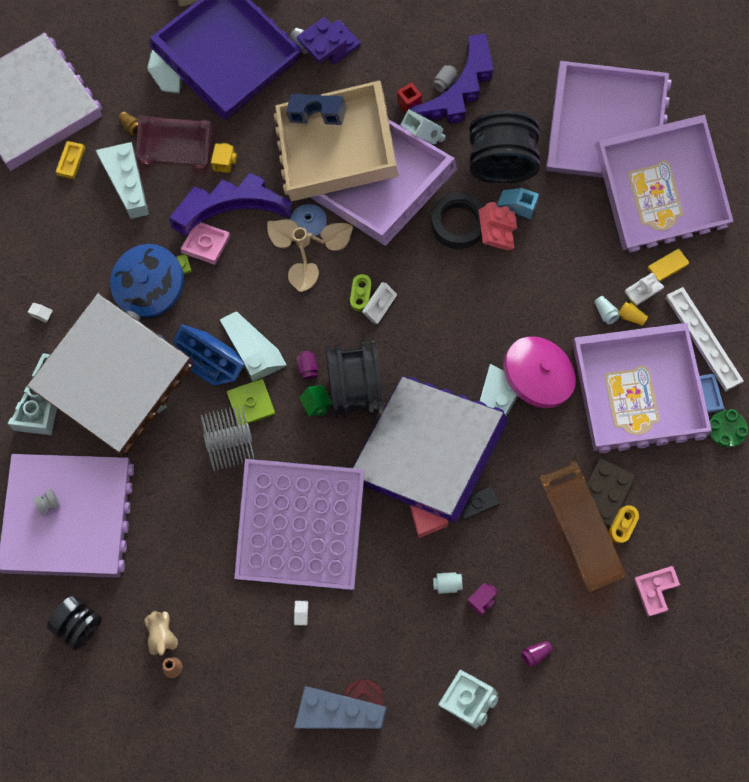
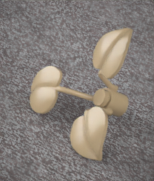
M292 220L268 221L267 224L269 237L276 247L288 248L292 241H295L301 250L303 264L297 263L293 265L288 272V279L298 292H304L312 288L319 277L317 265L314 263L307 264L304 247L310 243V238L322 244L326 243V247L329 250L339 251L347 246L353 230V226L350 224H330L324 227L321 232L322 240L312 235V233H307L306 229L298 227Z

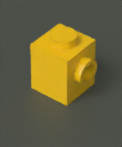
M215 143L211 160L213 171L231 173L232 165L236 164L237 153L234 152L233 146L229 144Z

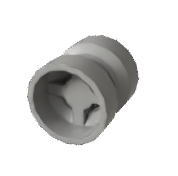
M52 489L47 490L43 496L38 495L33 498L41 515L48 513V509H56L60 506Z

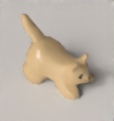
M153 611L144 619L149 631L148 649L152 655L159 654L162 656L165 649L174 650L177 647L178 639L169 630L170 618L168 612H162L161 614L160 612Z

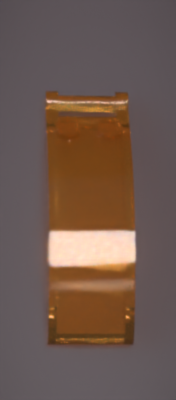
M575 460L571 462V465L548 475H541V482L562 526L588 591L591 592L627 577L606 524L577 461ZM575 472L576 477L551 487L549 482Z

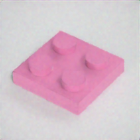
M200 223L189 233L181 248V253L215 265L230 238V232Z

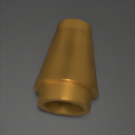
M122 112L119 115L118 120L129 135L138 136L141 134L143 125L140 120L126 112Z

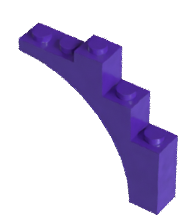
M486 34L468 36V61L457 82L436 99L424 104L411 106V111L427 119L439 120L446 117L447 123L457 124L465 120L464 101L470 103L479 99L478 80L485 82L493 77V65Z
M249 173L238 188L224 180H221L211 194L194 186L170 216V226L172 229L187 236L194 227L207 218L225 211L244 208L263 209L288 218L292 213V202L285 197L275 194L272 190L266 189L265 181L260 176Z

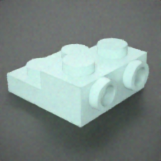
M459 670L440 701L439 706L477 729L479 725L482 726L486 722L488 709L490 707L493 708L497 704L498 693L491 686Z

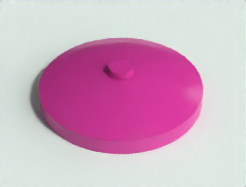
M525 337L516 341L505 354L503 368L506 380L511 389L525 402L540 408H553L564 403L573 393L576 384L574 367L565 352L551 341L540 337Z

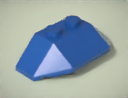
M183 324L180 325L173 343L177 349L193 360L191 371L213 386L236 381L244 366L238 353L205 331Z

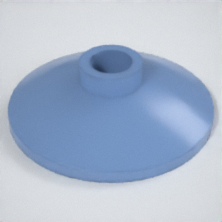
M313 204L299 206L294 210L290 219L298 227L306 229L307 233H312L314 236L320 234L327 223L325 212ZM310 216L311 219L306 220L305 217Z

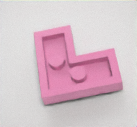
M673 566L634 578L647 616L650 617L667 612L668 608L662 591L680 585Z

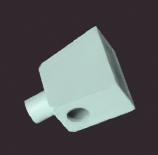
M408 110L400 125L415 136L434 145L437 141L443 142L446 136L442 127L411 110Z

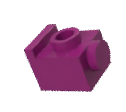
M484 582L467 600V604L482 617L485 613L484 608L488 610L496 602L494 598L498 591L491 584L487 585Z

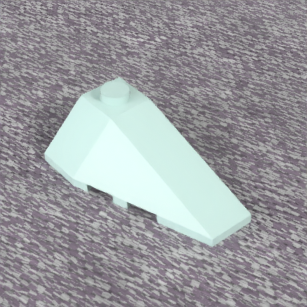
M237 311L220 319L252 382L287 366L279 350Z

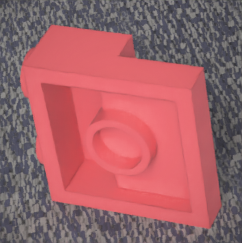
M494 202L487 203L478 210L483 244L507 251L514 249L512 231L517 229L515 212L510 211V208L507 206L500 208Z

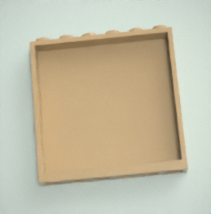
M380 81L321 94L326 96H343L347 108L342 125H325L321 113L312 114L307 124L290 123L286 113L288 103L276 105L277 113H274L276 124H278L276 133L278 138H280L278 147L279 151L282 152V155H279L281 165L284 166V169L281 170L283 180H286V184H283L285 194H289L291 201L399 177L384 92Z

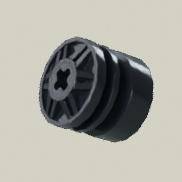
M75 595L63 601L54 611L48 621L47 629L58 638L64 636L63 642L69 644V647L73 650H78L94 635L102 621V616L94 613L92 608L85 610L86 604Z

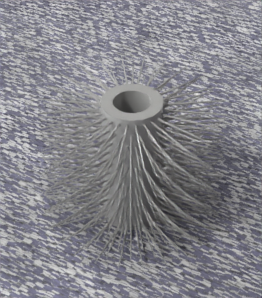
M243 407L245 424L242 423L238 408L241 425L238 423L234 408L237 426L234 425L230 410L233 427H231L227 410L225 411L229 428L226 426L222 412L225 429H223L219 412L217 413L221 430L218 428L217 419L213 411L217 431H215L209 412L212 432L206 413L208 429H206L203 415L201 414L205 444L214 471L215 466L212 452L218 470L216 451L222 469L220 450L222 451L226 468L224 449L230 468L231 463L227 448H230L234 466L232 447L234 448L237 463L239 461L235 446H238L242 464L239 445L242 446L246 459L243 444H246L250 459L248 443H250L254 458L251 444L252 437Z

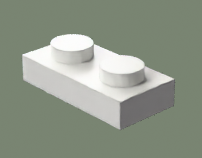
M381 283L362 313L371 322L378 324L397 294L387 283Z

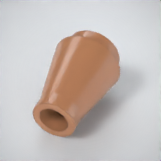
M168 658L164 660L162 670L165 676L175 678L181 674L183 665L179 659ZM169 663H170V664L173 663L172 668L169 669V668L167 667L168 664H169Z

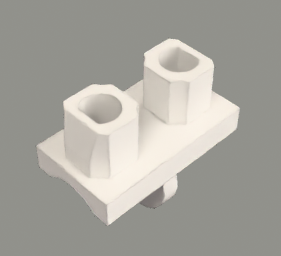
M651 273L627 288L625 293L632 303L637 306L661 291L664 286Z

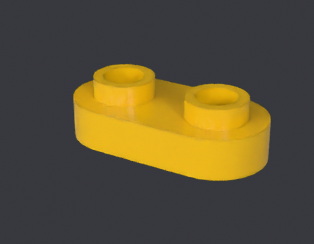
M624 506L619 509L609 529V536L613 542L623 543L630 538L639 519V513L635 507ZM625 513L629 515L628 520L624 517ZM617 530L621 533L620 537L616 535Z

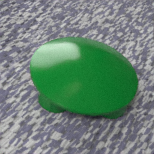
M736 410L720 411L710 419L712 431L709 435L720 446L735 447L741 444L748 434L747 423Z

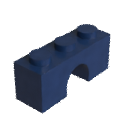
M291 94L286 113L290 123L307 124L312 114L321 113L325 125H342L347 107L343 96Z

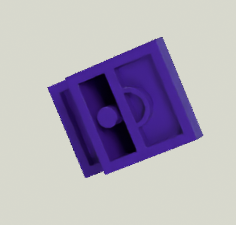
M323 17L297 36V41L319 64L327 58L333 64H336L361 46V42L339 19L331 24Z

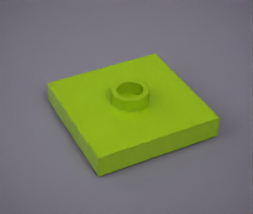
M263 379L227 391L232 408H235L239 425L241 423L238 408L243 424H245L242 407L248 424L275 415Z

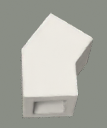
M32 303L28 313L33 318L47 323L53 310L43 305Z
M295 601L294 625H307L308 601Z

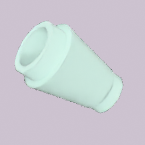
M600 296L595 300L594 303L603 322L612 324L619 319V310L605 299L604 296Z

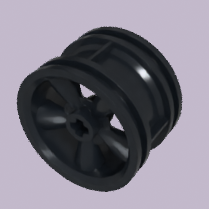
M363 341L360 342L359 348L345 350L340 349L339 344L335 345V349H330L329 345L325 346L334 419H338V415L348 418L349 412L361 410L368 411V415H373V411L383 414L382 389L375 341H370V345H365Z

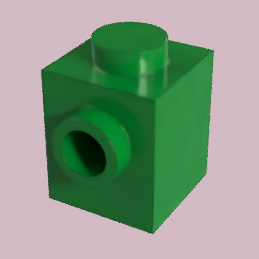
M323 385L308 387L299 397L309 417H321L333 405Z

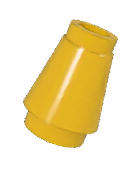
M625 302L619 311L621 319L640 324L641 326L644 325L648 318L631 302Z

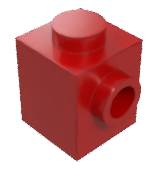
M411 82L397 91V103L407 113L411 106L422 104V94Z

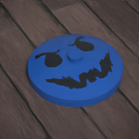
M154 244L139 245L125 252L116 262L110 278L111 293L118 306L126 312L132 311L138 314L141 318L156 317L168 311L179 299L184 284V274L178 259L166 248Z

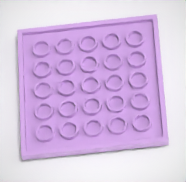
M245 459L234 579L354 590L365 469Z

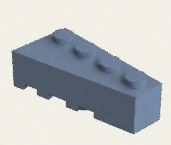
M305 686L295 728H383L387 707Z

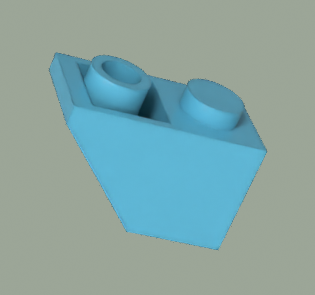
M523 188L503 190L497 207L507 206L515 214L531 219L539 194Z

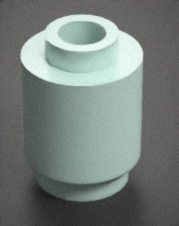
M456 572L438 573L437 578H433L434 590H438V594L457 593L458 590H462L461 574H456Z

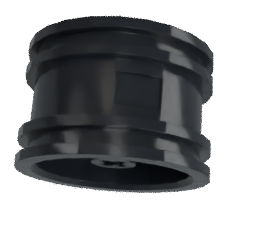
M502 110L480 115L471 122L469 126V139L473 146V151L470 154V173L475 178L488 183H518L534 177L539 172L540 154L536 149V144L539 141V123L533 116L519 111Z

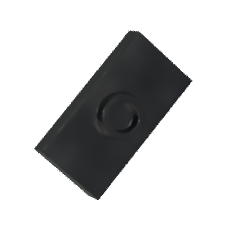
M490 486L470 495L461 513L463 520L500 504L492 487Z

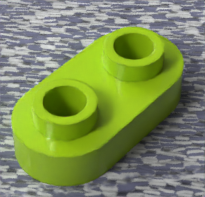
M360 274L353 279L350 305L355 311H363L369 302L371 279L367 275ZM363 283L366 286L364 288L359 287V284ZM358 300L363 302L361 305L356 304Z

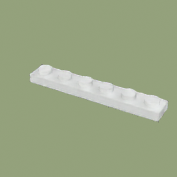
M682 287L668 294L666 300L681 323L688 324L691 339L712 372L715 373L725 392L742 384L743 379L685 289Z

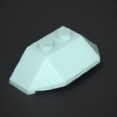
M152 50L147 68L162 91L180 93L183 79Z

